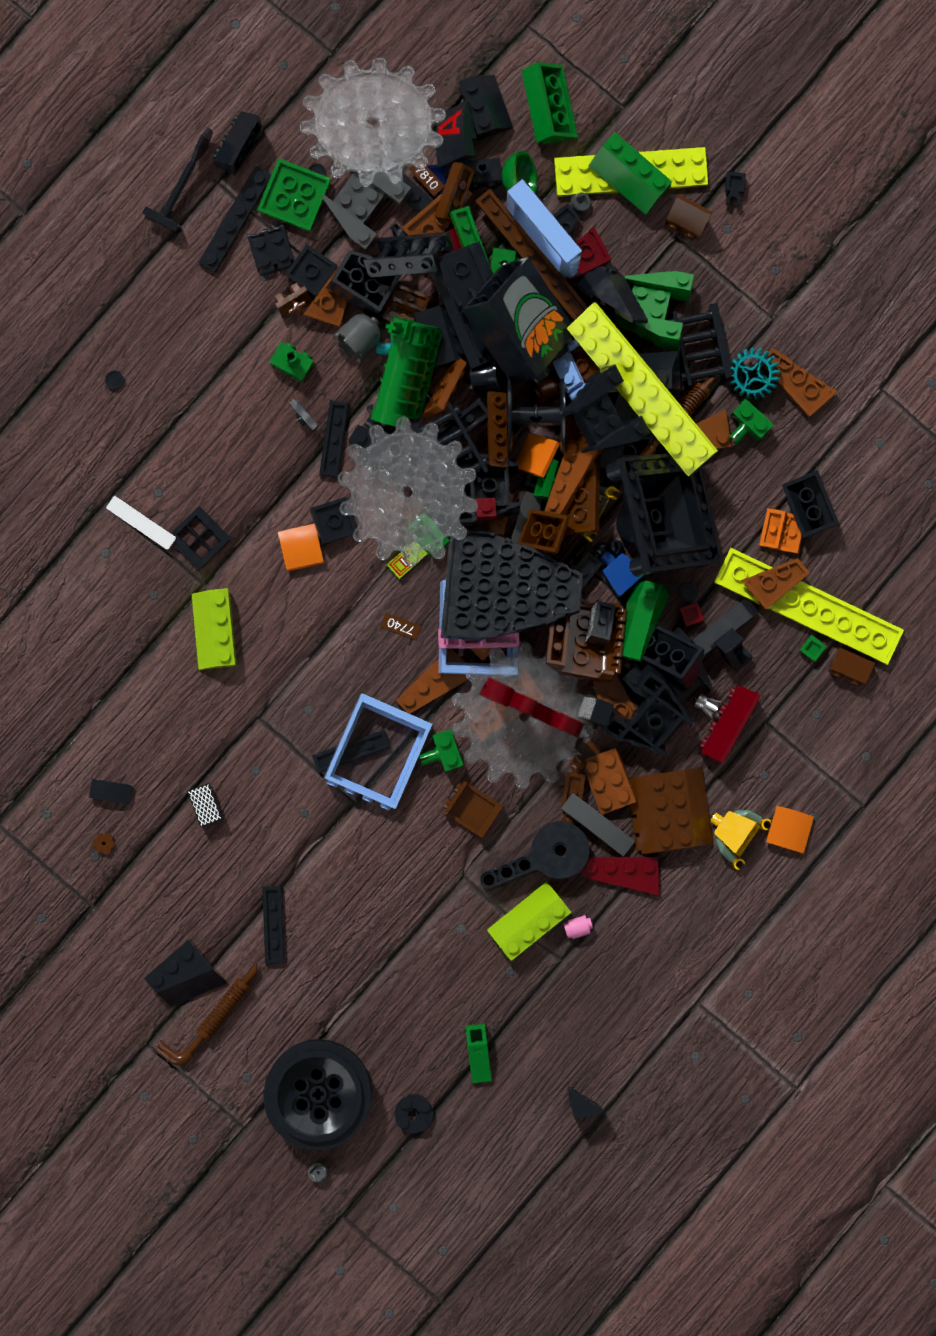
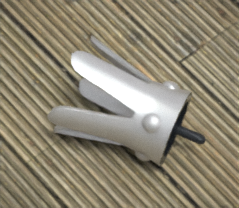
M702 693L699 698L693 696L697 700L694 706L703 710L713 719L714 713L709 709L717 711L718 707H720L718 703H722V701L708 698Z

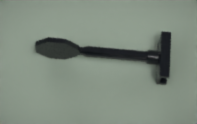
M207 128L200 136L194 148L192 159L186 165L165 206L161 208L160 212L145 206L142 212L144 216L177 234L181 226L170 218L173 212L172 209L190 178L196 162L204 155L211 141L213 131L210 128Z

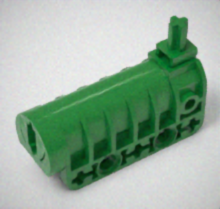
M393 317L394 321L386 325V328L389 329L388 332L391 335L392 343L390 349L387 350L389 355L387 363H384L385 371L383 378H380L382 383L380 391L376 393L378 398L376 406H373L370 419L395 427L407 428L410 419L417 420L422 415L442 338V329L421 324L407 318Z

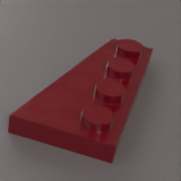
M594 226L576 241V244L582 250L579 269L577 270L578 273L571 279H565L568 283L612 260Z
M589 857L585 867L581 870V877L659 895L658 857Z

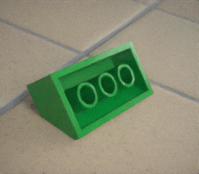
M537 62L522 69L536 143L552 144L578 138L563 65Z
M616 132L603 144L589 164L592 170L645 215L668 191L672 184V181Z

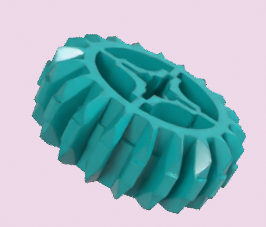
M754 347L750 349V354L747 349L743 350L744 356L738 353L739 361L737 359L732 360L736 367L731 366L730 368L734 371L732 376L735 378L730 384L737 383L738 385L734 390L738 391L741 388L740 396L747 392V399H750L752 394L754 399H758L759 393L764 398L766 397L765 391L771 394L772 389L770 386L772 388L777 387L773 380H780L775 374L781 372L779 369H774L779 363L772 364L771 362L775 359V356H771L768 359L769 351L764 352L762 355V348H758L756 353ZM749 358L759 359L755 366L744 364ZM764 363L768 367L769 378L763 374L762 368ZM757 368L759 375L752 378L750 372ZM740 369L746 373L745 384L741 380ZM755 380L765 383L760 389L749 388Z

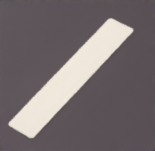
M116 496L112 498L106 507L109 511L167 550L176 539L175 536Z

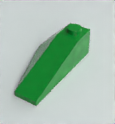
M644 581L633 587L626 605L624 658L641 662L669 597L663 584Z

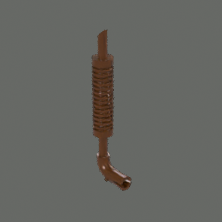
M717 376L708 377L703 384L697 383L680 402V405L690 417L710 395L709 388L717 380ZM655 438L651 444H648L639 456L654 455L656 449L661 444L660 441Z
M257 962L243 979L238 977L235 980V984H232L233 987H230L231 990L228 989V993H225L226 996L223 995V999H220L221 1002L217 1003L216 1008H213V1011L210 1012L211 1014H208V1017L205 1018L206 1020L197 1028L196 1032L199 1035L188 1049H184L182 1053H179L160 1040L153 1050L163 1056L167 1063L182 1065L189 1062L194 1057L193 1053L204 1040H211L212 1035H215L214 1032L218 1031L219 1026H222V1023L225 1022L224 1020H227V1017L230 1016L229 1014L234 1011V1007H237L238 1001L241 1002V998H244L243 995L246 996L245 992L248 993L251 987L248 984L258 973Z

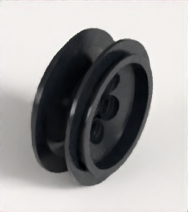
M324 1039L304 1041L285 1051L271 1067L264 1085V1107L272 1127L289 1143L308 1150L334 1148L352 1138L365 1122L372 1101L370 1076L361 1059L346 1046ZM320 1069L323 1073L322 1078L315 1079L312 1076V1071ZM333 1077L338 1078L340 1081V1085L336 1088L332 1087L329 1083V1080ZM298 1080H304L306 1082V1088L304 1090H300L296 1087V1082ZM317 1089H320V1092L323 1091L324 1093L321 1095L320 1098H317V1095L314 1096L313 1094L316 1092ZM333 1097H338L341 1100L339 1107L332 1106L331 1099ZM303 1099L307 1102L308 1107L300 1109L297 1102ZM317 1108H322L325 1111L323 1118L316 1117L314 1112Z

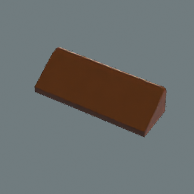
M453 163L435 212V217L453 223L449 213L463 207L476 170L461 163Z

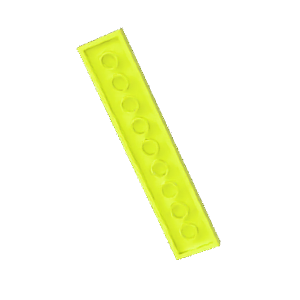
M596 302L592 303L567 327L568 331L600 369L616 364L624 382L615 388L637 415L643 417L648 428L687 476L692 475L718 451Z
M730 548L714 583L760 604L741 580L773 567ZM802 581L797 583L768 608L888 665L904 631Z

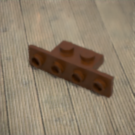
M489 391L487 393L488 462L490 467L507 468L506 393Z

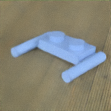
M576 339L567 345L569 347L568 352L553 362L559 378H564L565 391L569 394L571 401L575 399L577 392L586 384L570 353L580 345Z

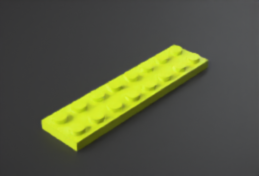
M705 147L639 152L672 181L669 189L708 186ZM595 155L554 158L557 197L574 196L581 192L587 195L619 192L589 167Z

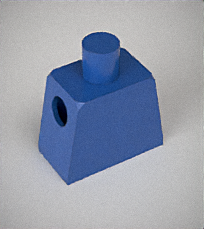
M607 551L600 557L607 566L601 573L618 598L643 577H636L631 573L629 569L631 559L623 553L615 558Z

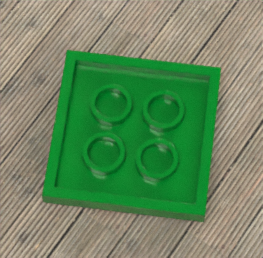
M278 158L257 211L311 232L324 200L322 195H326L331 178Z

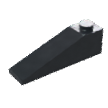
M612 265L597 267L577 283V287L590 298L595 296L601 300V305L615 308L614 312L629 322H648L625 277L617 271L616 267Z

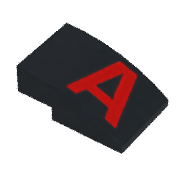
M469 101L439 115L435 136L436 158L439 168H450L454 162L461 163L475 157L472 140L477 137Z

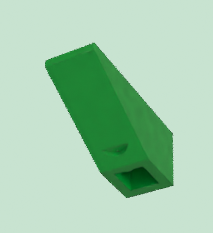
M485 1023L465 1025L472 1083L491 1081Z

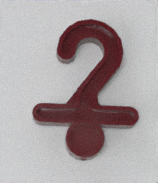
M486 678L479 695L507 708L508 706L547 725L579 738L585 725L584 723L561 712L559 713L526 695L515 692L516 689L492 678Z

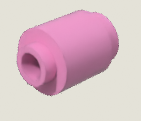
M585 915L567 920L568 923H564L568 938L573 937L575 939L591 934L590 930L593 929L591 919H586Z

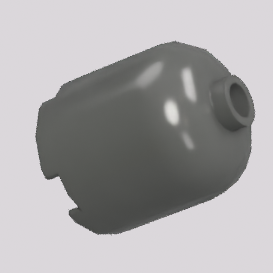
M357 314L333 335V339L339 341L337 346L349 358L353 355L356 358L355 362L360 363L380 341L381 331L378 327L379 322L373 316L368 317L364 314Z

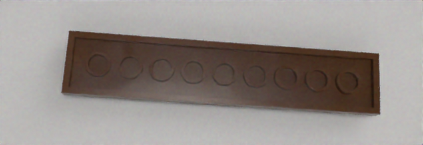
M582 347L575 348L570 352L584 383H586L585 381L589 376L600 370ZM565 391V409H566V407H567L570 403H572V401H571L570 398H569V394L566 393V391ZM572 414L566 416L565 450L569 438L587 443ZM599 454L594 460L595 465L592 470L587 472L584 477L585 482L582 487L577 489L576 497L565 514L570 516L565 536L599 532Z

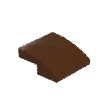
M396 284L383 314L382 322L390 324L391 321H394L393 317L414 320L413 314L427 310L431 296Z

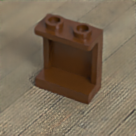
M464 781L463 784L459 782L453 791L456 795L452 800L448 798L443 806L446 809L444 813L483 838L503 808V805L468 782Z

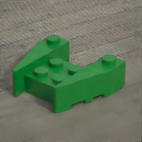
M669 271L624 276L644 311L648 322L631 323L615 313V325L626 331L630 330L638 334V337L653 342V345L659 348L678 351L683 323L666 320L670 299L690 301L694 274Z

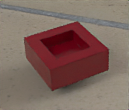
M476 498L477 519L496 518L495 498Z
M698 602L679 609L685 627L704 621Z

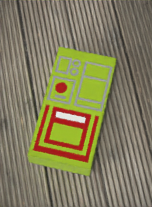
M414 540L391 560L387 566L400 580L428 553Z

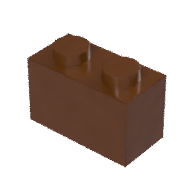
M838 648L828 670L832 671L831 675L840 679L842 677L850 679L849 683L859 687L860 684L865 685L875 663L847 650Z

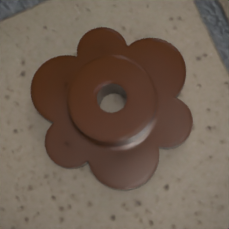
M99 833L98 838H94L92 841L98 853L109 854L111 848L115 846V843L112 841L113 836L110 833L105 835Z

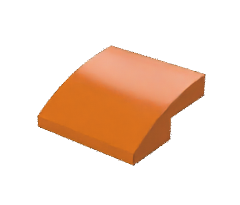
M529 433L516 460L518 470L544 478L560 443Z
M767 508L759 545L799 555L802 534L794 514Z
M314 524L278 532L287 572L324 563L318 533Z
M777 805L766 843L804 854L814 816Z

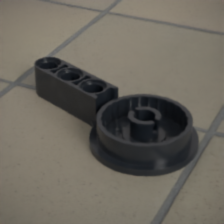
M563 821L549 823L537 832L532 842L531 851L527 855L484 872L480 878L481 885L485 890L492 891L539 871L553 879L571 878L578 874L588 861V840L583 831L572 823ZM557 848H565L566 853L563 856H558L555 853ZM523 862L530 863V868L526 871L520 869V865ZM505 869H510L513 873L511 877L504 878L502 872ZM493 877L495 881L492 885L484 884L485 878Z

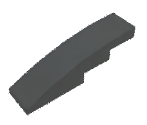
M574 793L571 794L561 808L623 857L635 842Z

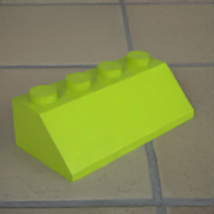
M228 588L215 589L191 594L198 669L205 670L237 666L230 590Z
M545 882L489 927L487 931L512 961L568 916L571 911L552 887Z

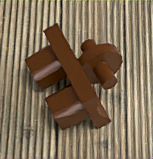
M295 283L290 287L291 295L286 297L284 293H279L274 297L275 305L282 317L289 313L292 315L295 312H298L301 316L303 314L301 309L307 305L306 302L311 300L307 289Z

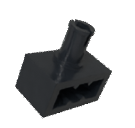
M500 158L462 162V164L476 170L469 190H477L483 186L497 188L499 187L498 185H502Z

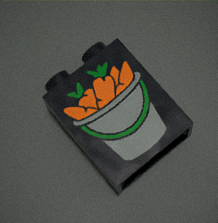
M529 257L502 264L462 309L506 377L511 379L512 383L528 380L530 384H536L542 381L549 374L548 364L561 358L569 350L566 343L573 335L568 331L567 327L572 323Z

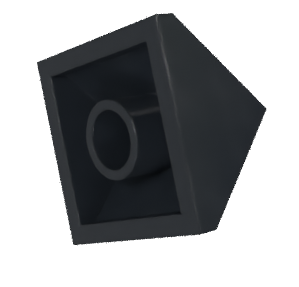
M570 1086L567 1087L566 1090L574 1120L603 1112L601 1105Z

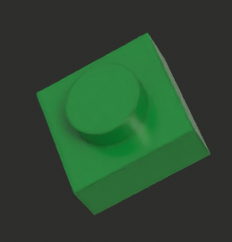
M810 635L799 651L815 662L827 646Z

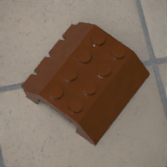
M609 602V604L616 605L610 641L604 648L585 643L590 612L594 605L580 603V613L550 624L546 664L557 673L594 681L615 679V675L621 674L622 661L616 659H621L623 656L624 643L618 641H624L625 625L621 623H626L627 609L621 608V604Z
M702 768L631 778V785L637 798V802L630 804L631 815L636 814L637 818H632L634 834L639 833V837H635L637 851L642 850V854L713 844Z

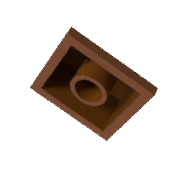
M678 194L665 224L675 232L679 230L684 233V236L690 240H699L711 217L712 211Z

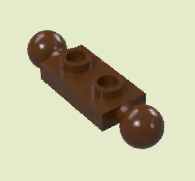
M575 756L570 760V767L573 771L566 772L562 806L572 793L582 799L585 774H580V771L584 769L585 761L580 756ZM568 813L561 820L574 825L577 823V820Z

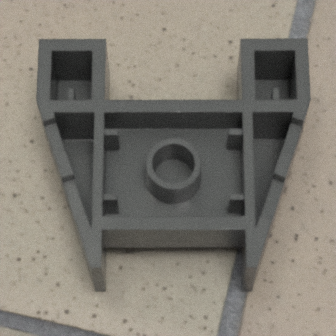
M347 161L346 164L354 172L333 201L324 194L322 198L351 240L369 253L378 241L379 236L366 226L368 221L386 197H389L399 206L403 207L413 190L396 176Z

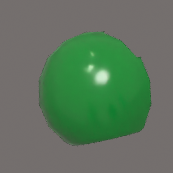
M524 150L512 154L505 161L501 174L504 187L508 191L523 179L533 193L536 194L538 182L533 159Z

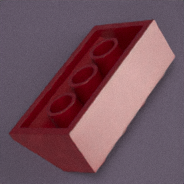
M740 685L736 689L732 687L727 696L729 698L727 705L723 704L718 711L719 719L717 722L713 721L708 729L711 732L708 738L704 737L699 745V748H701L699 753L718 764L725 761L761 697L760 694Z

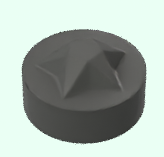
M577 193L571 199V206L576 212H584L590 207L591 201L586 193Z
M314 1163L308 1170L310 1180L316 1183L324 1182L329 1174L328 1168L322 1163Z

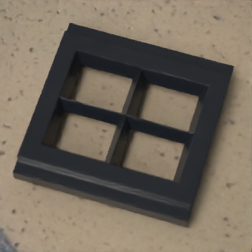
M200 506L171 533L176 537L172 544L198 570L203 568L232 539ZM196 518L206 527L200 535L189 526ZM186 528L196 537L190 545L179 536ZM209 531L219 540L213 548L202 539ZM199 541L209 550L203 558L192 549Z

